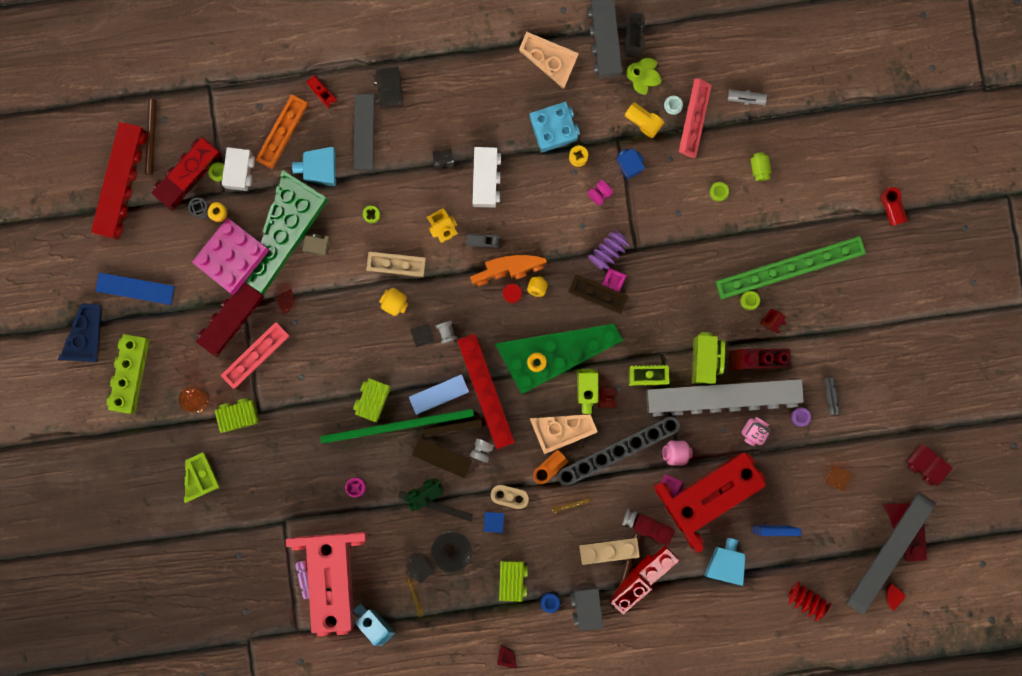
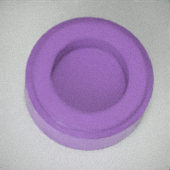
M796 408L791 413V421L798 427L806 426L811 421V414L806 408Z

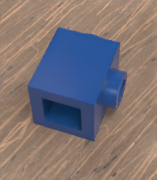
M627 148L618 153L619 156L616 162L626 180L644 171L645 167L642 164L644 160L639 151L636 152L634 148L631 150Z

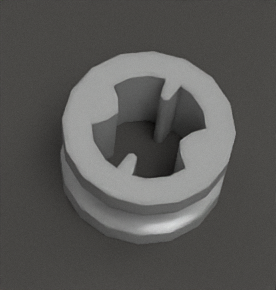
M627 509L622 525L628 524L632 528L637 512H631L630 509Z

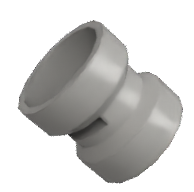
M477 438L475 441L476 447L472 450L470 457L488 463L489 452L493 450L494 445Z

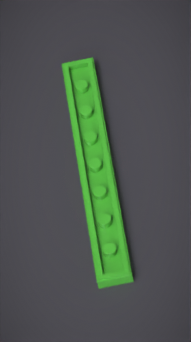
M861 236L715 281L720 300L865 255L866 251Z

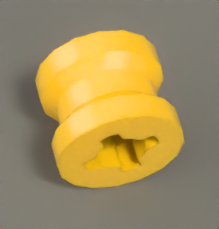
M579 145L573 147L569 154L570 163L575 167L585 165L588 159L587 149Z

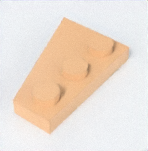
M526 32L519 48L523 55L560 87L565 88L579 53L529 32Z
M590 414L530 418L544 454L598 432Z

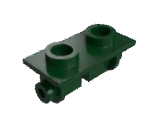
M430 478L424 481L423 486L409 491L407 496L403 498L405 502L409 503V509L412 512L414 510L418 511L427 504L426 496L429 501H432L442 495L444 489L440 484L441 481L436 478Z

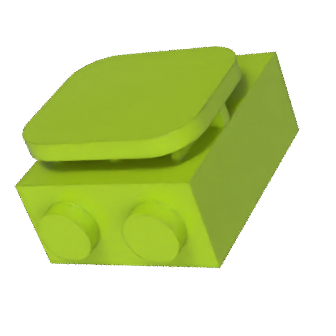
M701 332V334L693 339L692 384H715L716 375H721L724 372L725 340L718 341V336H713V333Z

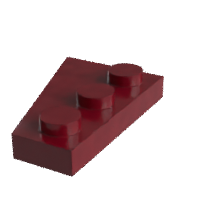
M911 503L882 504L893 529ZM924 524L903 554L908 562L927 560Z

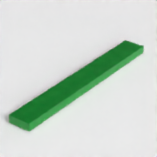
M468 409L321 436L320 440L321 444L465 419L474 417V411Z

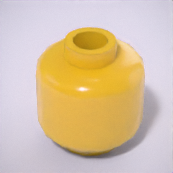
M395 288L386 289L379 301L381 309L393 316H397L400 312L404 313L408 306L406 302L407 295Z

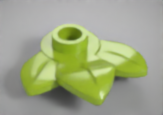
M643 58L639 63H632L627 67L626 75L628 79L633 82L635 91L642 95L647 94L648 86H657L662 83L660 74L654 70L657 66L655 59ZM634 69L638 70V75H635Z

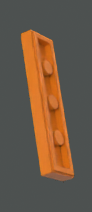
M291 94L255 159L257 162L273 170L307 109L308 102Z

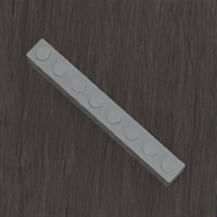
M802 379L646 390L647 411L652 413L653 417L664 416V412H672V415H683V411H691V414L703 413L702 410L710 409V413L722 412V408H729V412L741 411V407H748V410H760V406L767 405L768 409H777L779 405L787 404V408L798 407V403H804Z

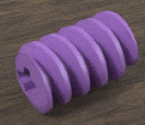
M615 229V233L610 232L608 234L610 239L605 238L603 240L605 245L600 243L598 245L600 250L595 249L593 251L595 256H588L591 262L600 270L602 268L610 269L607 263H615L612 258L613 256L620 258L618 251L625 252L623 245L630 247L627 239Z

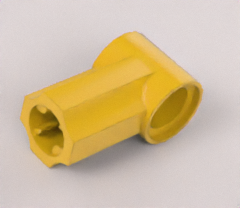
M633 102L624 115L639 126L640 130L650 138H654L664 124V121L658 115L649 113L635 102Z

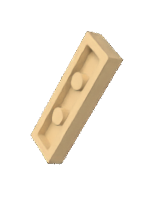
M368 252L366 271L424 278L426 258Z
M637 538L579 546L582 565L640 557Z

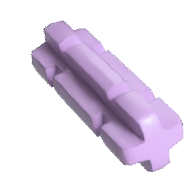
M299 561L295 565L296 570L299 571L298 579L300 587L303 589L302 596L303 599H309L306 561Z

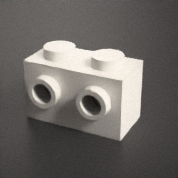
M227 147L222 186L224 188L248 191V186L252 185L251 167H254L255 156H253L250 150Z

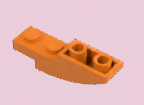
M530 255L505 256L485 262L487 270L470 276L473 286L477 285L478 287L489 283L488 280L495 277L497 280L505 277L506 272H509L511 278L515 277L517 280L527 276L526 272L531 270L537 272L544 269L543 265H546L547 261L545 258Z

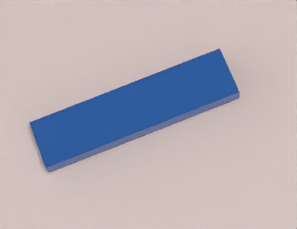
M99 273L95 291L172 305L175 286Z

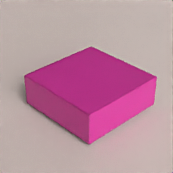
M610 268L602 285L620 292L627 275Z
M666 474L661 481L662 483H667L671 489L672 494L670 496L676 494L683 483Z

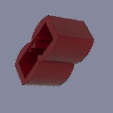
M919 443L905 460L908 464L907 468L915 474L919 472L923 476L922 480L929 486H939L953 469L923 443Z
M637 515L632 526L637 533L643 536H651L655 541L666 545L670 544L675 533L670 526L656 523L655 520L645 515Z

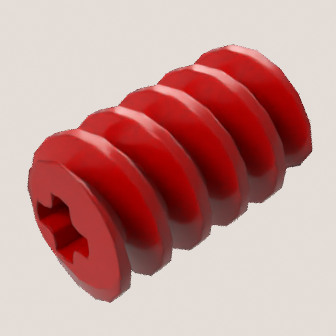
M797 581L788 593V604L790 605L795 601V609L802 606L801 613L808 610V617L810 618L812 615H815L814 621L817 622L828 612L831 602L826 604L827 600L825 598L820 599L819 594L813 595V590L811 589L806 591L807 587L805 585L800 587V582Z

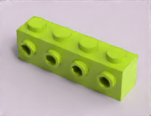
M123 334L122 338L119 339V356L115 358L114 368H116L115 376H112L110 382L112 391L111 395H108L106 403L108 410L135 415L150 339Z

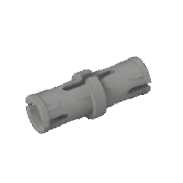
M729 89L727 101L742 102L744 105L757 104L765 106L767 94L750 92V90L738 91Z

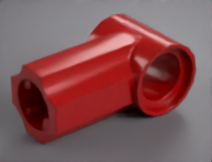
M895 187L884 190L880 195V201L885 207L890 226L907 222L901 201V192ZM888 192L894 195L893 202L888 200Z

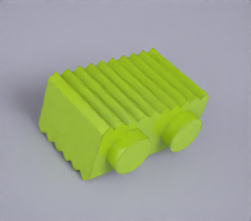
M630 366L628 368L629 386L668 385L669 366Z
M368 378L367 382L364 381L360 392H363L361 399H357L353 410H356L355 415L378 423L391 386Z
M249 398L237 400L238 404L232 406L230 403L219 405V409L215 410L220 433L260 423L255 401H249Z
M501 560L499 601L522 602L523 597L527 596V585H523V577H527L528 566H524V561Z

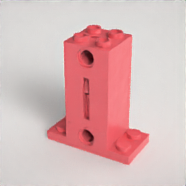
M368 532L300 536L286 539V547H292V550H303L306 548L311 633H317V636H327L331 632H336V635L348 634L355 627L350 546L364 544V541L368 540ZM326 544L332 547L331 554L325 551ZM329 616H334L337 620V623H331L329 621Z

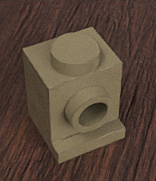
M318 234L304 236L301 239L300 247L303 248L302 251L304 253L327 257L331 238L325 235L324 239H322V236Z

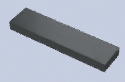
M355 94L354 170H373L374 94Z

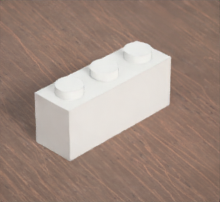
M474 147L473 207L496 208V202H500V191H496V184H500V172H497V165H501V153H497V148Z

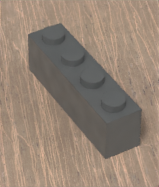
M591 0L590 7H587L588 18H592V25H589L590 37L594 36V44H591L592 55H596V62H593L594 74L598 73V79L621 77L622 67L614 0Z

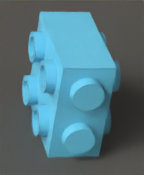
M566 102L529 114L541 153L576 142L578 139L577 135H580L577 124H573L572 117H574L571 106L568 107Z

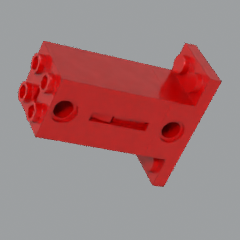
M745 452L737 453L673 496H670L672 491L667 483L656 482L652 485L694 552L699 553L704 550L702 546L704 541L695 532L696 530L766 486L764 483L766 478L760 470L757 471L753 466L755 461L750 454ZM744 469L747 471V477L745 479H743L741 476V473ZM684 507H688L689 514L684 517L682 510Z

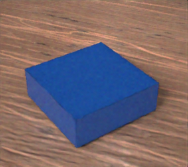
M485 512L483 532L503 533L504 513Z

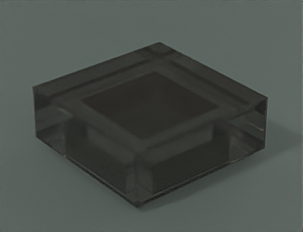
M429 324L410 329L416 348L435 342Z

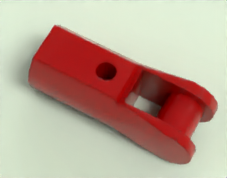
M317 75L307 80V85L328 109L333 102H337L336 98ZM328 93L329 97L324 100L322 96Z

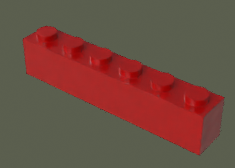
M123 122L118 123L91 233L118 240L119 236L123 233L124 227L122 222L128 213L127 202L133 194V188L131 187L133 181L137 178L136 167L137 163L141 161L142 144H145L147 138L145 130L140 126Z
M476 334L458 339L457 342L496 449L515 443Z

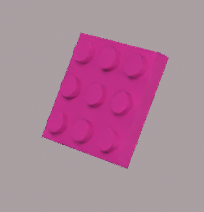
M227 218L192 263L234 295L265 257L269 249Z

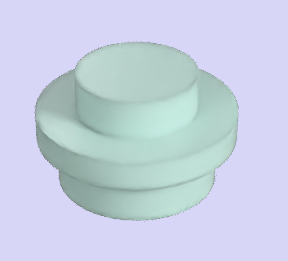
M669 96L664 102L665 111L671 115L680 113L683 108V102L678 96Z

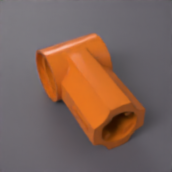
M556 450L535 469L533 480L540 485L547 483L568 463V460L561 452ZM539 470L546 472V480L540 481L537 478L536 474Z

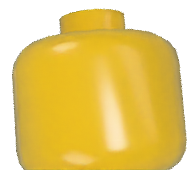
M214 202L209 205L207 213L211 220L222 222L226 219L228 211L222 203Z
M541 276L533 277L530 279L527 291L533 296L543 297L548 283Z

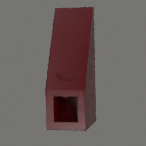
M739 349L729 351L730 370L790 368L789 349Z

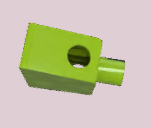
M577 369L578 403L582 404L583 414H593V403H598V372L596 369ZM585 391H591L589 396L584 395Z

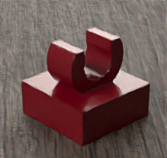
M770 309L760 324L764 328L779 334L780 330H778V327L781 324L786 325V316L779 311Z

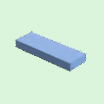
M461 374L412 395L409 399L416 415L467 394L469 390Z

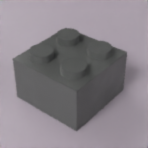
M595 585L573 588L574 593H570L572 607L576 608V613H573L575 627L578 626L579 631L602 629L603 621L598 587Z

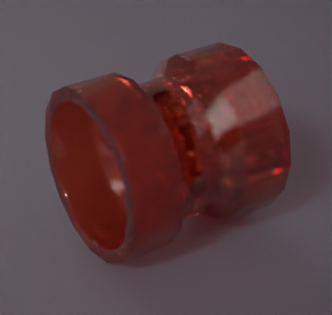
M598 388V408H617V402L615 401L616 388Z

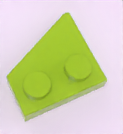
M205 452L185 460V503L220 488Z

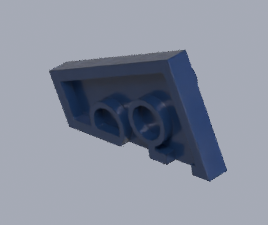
M80 305L72 324V330L64 343V349L62 354L59 355L58 360L98 362L102 305Z

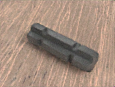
M835 378L824 379L825 387L827 386L826 395L828 405L830 404L829 413L830 415L840 414L841 410L840 406H838L839 398L837 388H835Z

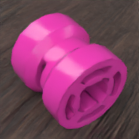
M599 180L596 183V187L591 188L587 194L595 204L600 206L604 203L606 197H610L613 194V191L603 180Z
M361 478L350 479L345 486L347 494L351 497L363 495L366 491L364 480Z

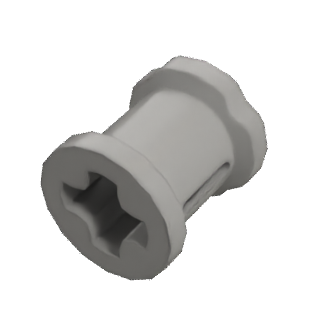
M452 321L436 325V329H439L442 338V344L458 339L454 334Z

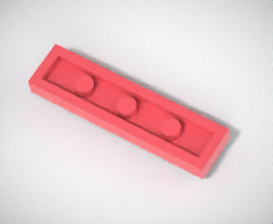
M694 79L679 148L680 153L690 158H696L712 87L711 84L702 79Z
M275 322L220 376L233 389H236L290 335Z

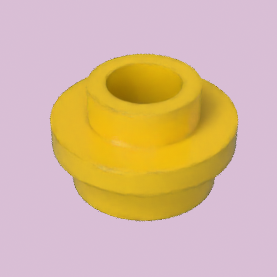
M541 353L531 354L527 361L528 367L534 372L542 371L547 363L545 356ZM534 359H539L541 364L535 366L533 364Z

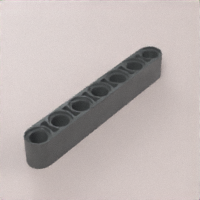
M674 417L658 421L563 468L558 473V480L561 484L568 486L675 434L680 428L679 421ZM668 420L675 423L673 431H668L665 427ZM650 429H655L658 432L655 440L648 437ZM634 437L639 438L641 441V445L638 448L631 446V440ZM616 446H621L624 450L623 455L620 457L615 456L613 453V449ZM599 454H603L606 457L604 465H599L596 462V457ZM581 463L589 465V471L585 474L580 473L578 469ZM565 471H569L572 474V479L569 482H564L561 479V475Z
M920 492L917 493L847 600L846 604L862 615L867 611L935 507V501Z

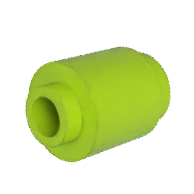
M764 152L754 154L750 161L755 180L758 182L771 179L772 170L769 155H765Z

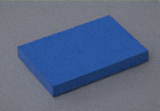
M751 526L752 533L759 536H801V529L795 526Z

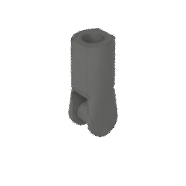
M467 233L466 246L500 249L499 239H501V236ZM486 238L492 239L491 245L486 244Z

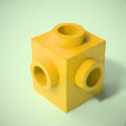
M444 208L427 217L432 226L429 228L434 238L438 237L441 243L458 234L455 229L457 226L453 216L449 217Z

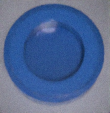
M547 593L541 599V607L547 613H554L560 607V600L556 594Z

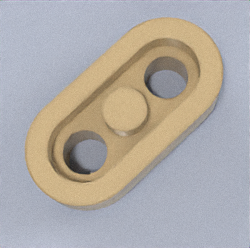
M497 485L491 491V499L499 505L522 509L529 502L527 493L520 489ZM498 491L504 492L503 498L497 497ZM516 496H522L523 501L517 503L515 501Z

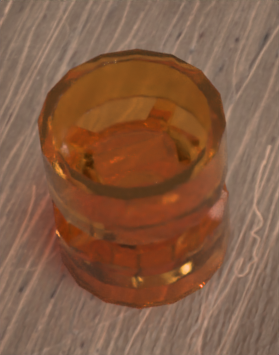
M195 387L184 389L178 397L180 407L184 411L192 413L204 411L209 403L207 393Z

